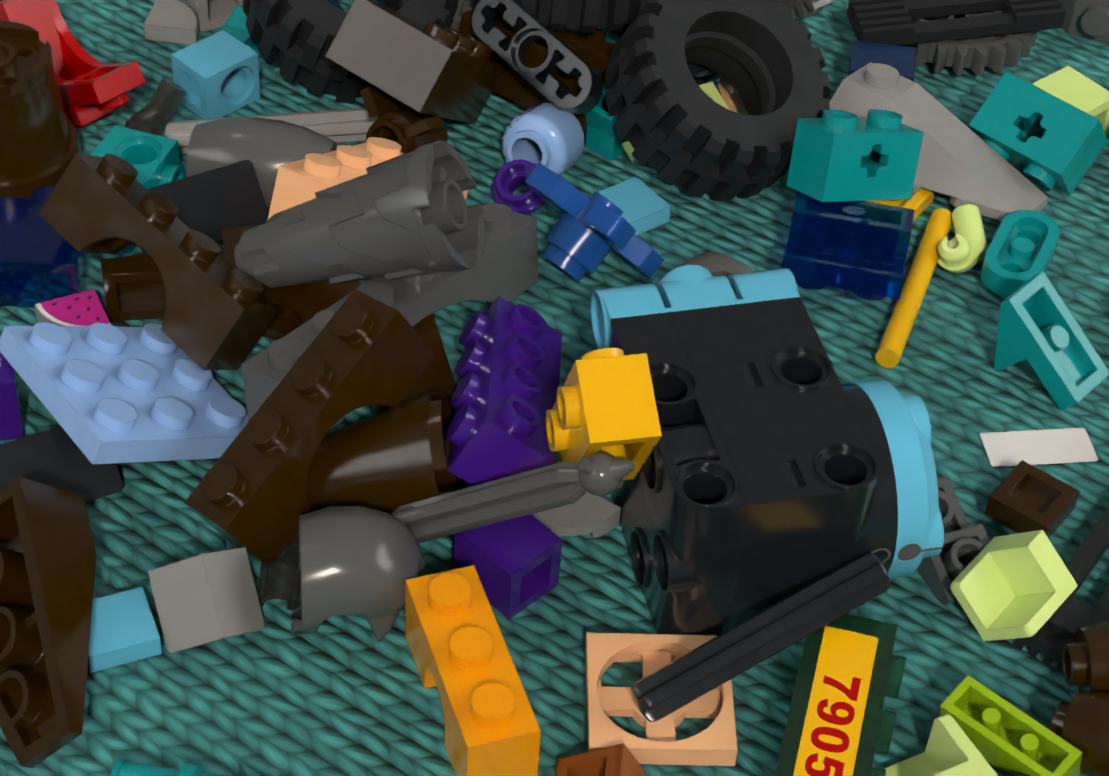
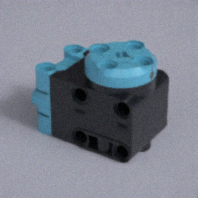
M688 264L677 267L667 273L657 285L650 283L593 290L590 300V313L593 335L598 348H619L624 351V355L647 353L662 437L656 446L652 447V452L645 463L642 464L636 477L630 480H623L622 487L610 494L613 503L621 507L620 524L631 557L633 572L637 584L642 590L657 634L719 636L865 553H873L885 565L889 579L910 576L916 571L924 558L940 555L944 543V526L939 509L937 474L931 448V424L925 403L917 395H903L893 385L883 379L840 383L833 368V363L829 359L801 300L794 275L790 269L783 268L730 274L726 277L723 275L713 276L703 266ZM848 614L826 626L839 628L846 622ZM825 627L819 629L816 632H824Z

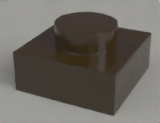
M1022 460L989 496L985 515L1018 533L1043 530L1049 539L1074 510L1080 491Z

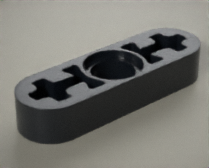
M479 1L473 11L472 27L475 34L555 106L577 115L585 114L596 107L603 94V81L595 68L517 1ZM497 13L504 14L503 18L505 21L519 30L514 37L497 29L498 25L493 20ZM545 39L548 44L546 60L539 67L529 68L526 63L528 47L536 40ZM560 70L579 79L578 84L582 90L577 97L570 94V88L563 81L555 77Z

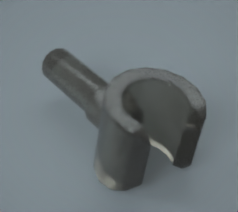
M296 535L290 542L279 561H269L261 564L258 591L260 606H264L267 600L280 599L287 601V610H295L299 607L301 588V566L298 565L300 561L299 535Z

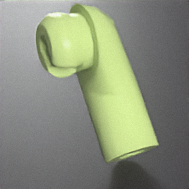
M972 204L962 205L953 210L951 217L955 237L948 241L947 236H945L938 244V263L944 270L951 273L959 274L968 271L984 259L988 249L980 209Z

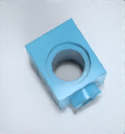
M225 30L171 54L175 100L200 118H222L260 99L259 73L261 65L258 53Z

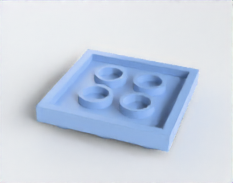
M39 322L34 326H4L0 337L1 354L92 464L220 458L248 423V415L245 408L234 400L213 378L211 370H203L162 332L161 324L148 323L144 327H118L106 323H93L90 326H58L48 322Z

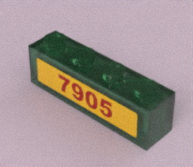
M846 614L805 638L775 776L886 775L885 769L872 767L874 753L888 755L895 724L896 712L883 709L885 697L898 699L906 657L893 654L898 625Z

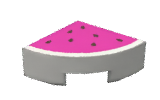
M95 289L34 304L38 323L48 322L58 326H90L93 323L111 325Z

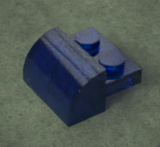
M798 191L781 269H790L796 284L802 288L820 290L826 287L850 290L860 298L874 301L883 300L886 297L900 299L912 232L914 209L868 201L820 202Z

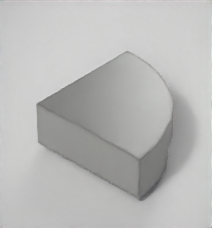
M178 0L155 1L144 22L146 40L182 45H192L198 42L197 18L190 7Z
M587 491L573 504L531 515L559 538L560 536H578L591 533V538H596L610 532L620 524L621 507Z

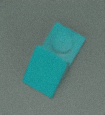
M1044 271L1034 275L1000 303L994 369L998 372L1027 359L1059 409L1062 410L1081 401L1109 375V370Z

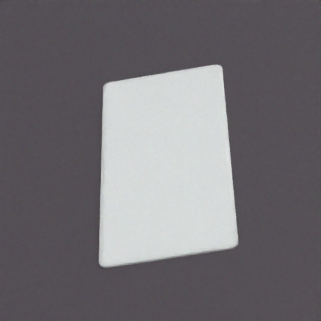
M1085 428L980 433L981 441L992 467L1017 466L1022 460L1030 465L1098 461Z

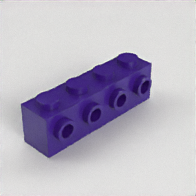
M498 296L486 314L478 310L472 315L459 338V344L463 345L464 349L454 371L456 375L460 376V379L450 401V406L456 409L455 416L445 436V439L451 442L447 471L473 486L556 463V452H551L548 445L545 419L547 410L553 409L556 402L557 388L560 384L562 334L549 327L544 318L527 305H513Z

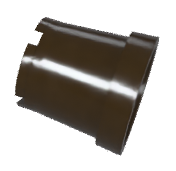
M0 21V214L28 211L43 206L75 154L83 153L76 127L65 114L49 42L47 41L46 44L41 42L38 31L28 25L11 21Z

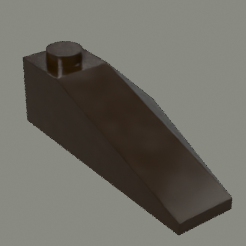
M18 477L0 491V727L20 766L33 768L82 734L96 550L83 495Z

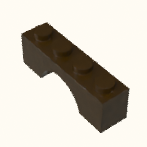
M109 153L105 154L104 157L75 154L38 214L78 252L116 254L133 243L141 246L155 261L165 286L166 308L161 331L203 370L239 369L279 311L261 294L264 290L263 286L250 274L240 269L232 268L219 256L221 248L213 239L202 232L187 227L177 217L179 210L170 200L156 192L148 191L135 179L138 175L137 170L127 161Z
M354 289L184 503L226 540L238 548L246 547L249 556L270 569L299 532V516L311 513L307 497L308 472L316 449L327 432L341 418L360 407L372 404L397 407L437 355L398 310Z

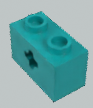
M1007 71L968 125L976 135L1006 161L1022 169V175L1036 187L1049 192L1054 186L1068 195L1072 194L1108 142L1098 118Z
M829 109L823 111L822 118H798L786 186L820 202L911 199L924 132L902 124L903 116L901 114L881 109L868 110L867 117H858L856 114L847 111Z

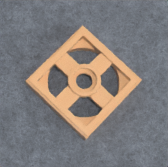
M586 632L587 752L624 743L639 764L735 766L738 749L732 680L657 722H649L639 711L634 702L631 691L632 687L601 686L603 673L614 662L642 663V678L717 636ZM608 716L632 717L640 726L645 728V739L624 731ZM684 718L715 719L702 732L676 741L675 727L680 725Z

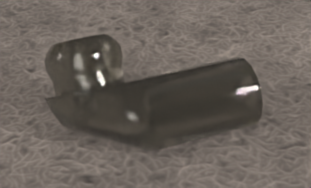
M162 78L148 104L125 122L124 127L163 136L166 124L171 122L187 91L175 82Z

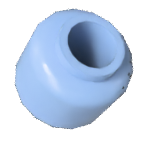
M552 103L532 106L515 117L507 125L502 137V152L506 163L518 159L527 160L536 165L539 162L558 175H562L579 161L584 149V133L579 120L572 113Z

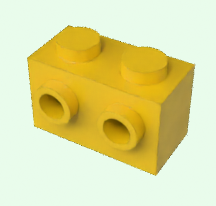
M602 348L584 354L581 360H575L564 385L557 388L556 402L553 409L547 410L545 419L549 448L551 452L560 451L562 462L570 461L578 464L580 459L586 458L592 453L606 452L613 455L616 459L631 460L633 462L634 470L625 476L623 480H630L636 477L642 464L645 463L652 452V447L656 446L662 437L647 353L624 355V351L619 348Z

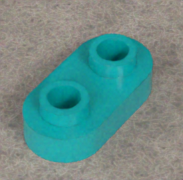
M1018 210L1006 215L985 253L980 274L983 284L997 296L1006 299L1034 275L1042 271L1046 273L1055 254L1060 236V229L1057 223L1047 215L1031 210Z

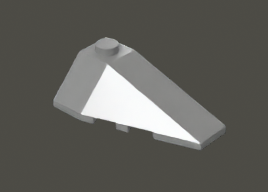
M868 63L844 78L829 102L830 109L847 111L856 114L858 117H867L868 110L870 109L896 112L903 116L902 124L924 132L912 195L919 192L920 187L950 196V203L955 208L972 204L980 209L982 216L1002 221L1006 215L1014 211L1031 210L1040 212L1046 207L1048 196L918 83L900 76L898 70L892 66L881 63Z

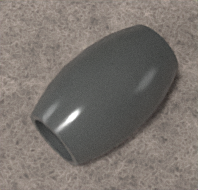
M233 117L197 124L192 131L187 152L186 176H192L242 160H250L253 163L265 207L269 213L279 165L305 159V155L309 153L324 154L336 151L337 143L311 129L282 120L258 117Z

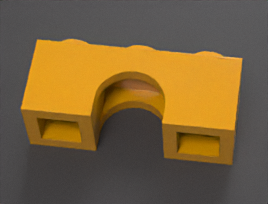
M471 565L406 579L405 637L424 689L435 686L438 688L445 724L444 745L455 775L538 776L541 730L475 566Z

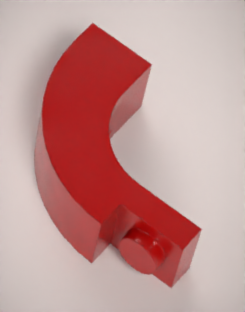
M0 0V21H11L28 25L38 31L41 42L44 44L47 41L49 42L65 114L75 126L82 127L127 105L126 101L130 99L127 91L146 82L138 61L104 63L88 54L67 27L56 0Z

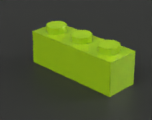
M967 675L940 705V716L950 714L986 761L1006 775H1080L1083 752L971 676Z

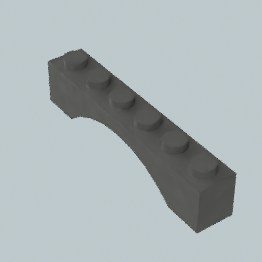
M487 203L482 206L485 243L482 257L477 266L459 272H440L385 280V276L375 277L359 285L357 290L398 310L412 327L441 308L459 302L471 300L494 303L498 296L510 302L539 281L537 219L512 211L510 207L504 204ZM350 294L327 309L318 312L313 318L281 339L272 342L267 348L241 364L248 421L258 411ZM344 417L341 418L334 426L343 421Z

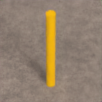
M937 208L931 213L875 355L877 363L882 367L894 368L899 364L939 259L938 244L943 237L948 236L953 223L952 213L947 209Z

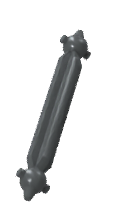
M595 452L586 458L580 459L578 464L570 461L559 462L402 505L391 515L402 520L413 531L418 543L573 504L587 491L597 496L608 495L622 487L623 478L634 470V464L631 460L616 459L613 455L606 452Z

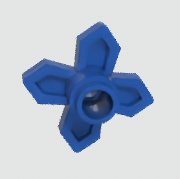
M539 162L524 181L537 195L556 208L555 213L561 217L545 238L548 245L541 253V256L573 281L579 283L586 272L592 275L609 251L649 279L664 261L652 247L635 235L636 230L621 216L623 211L600 193L594 192L590 199L587 198L563 177Z

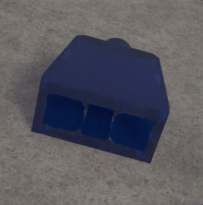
M39 187L33 192L31 198L0 197V306L34 308V304L84 291L86 252H78L38 214L54 187Z

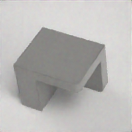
M246 547L204 553L148 571L166 649L170 653L184 651L221 639L257 632L265 627Z

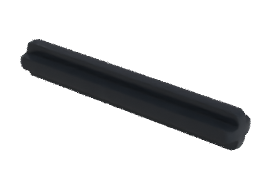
M865 553L638 680L631 688L637 708L649 722H657L885 593L891 586L885 565L873 553Z

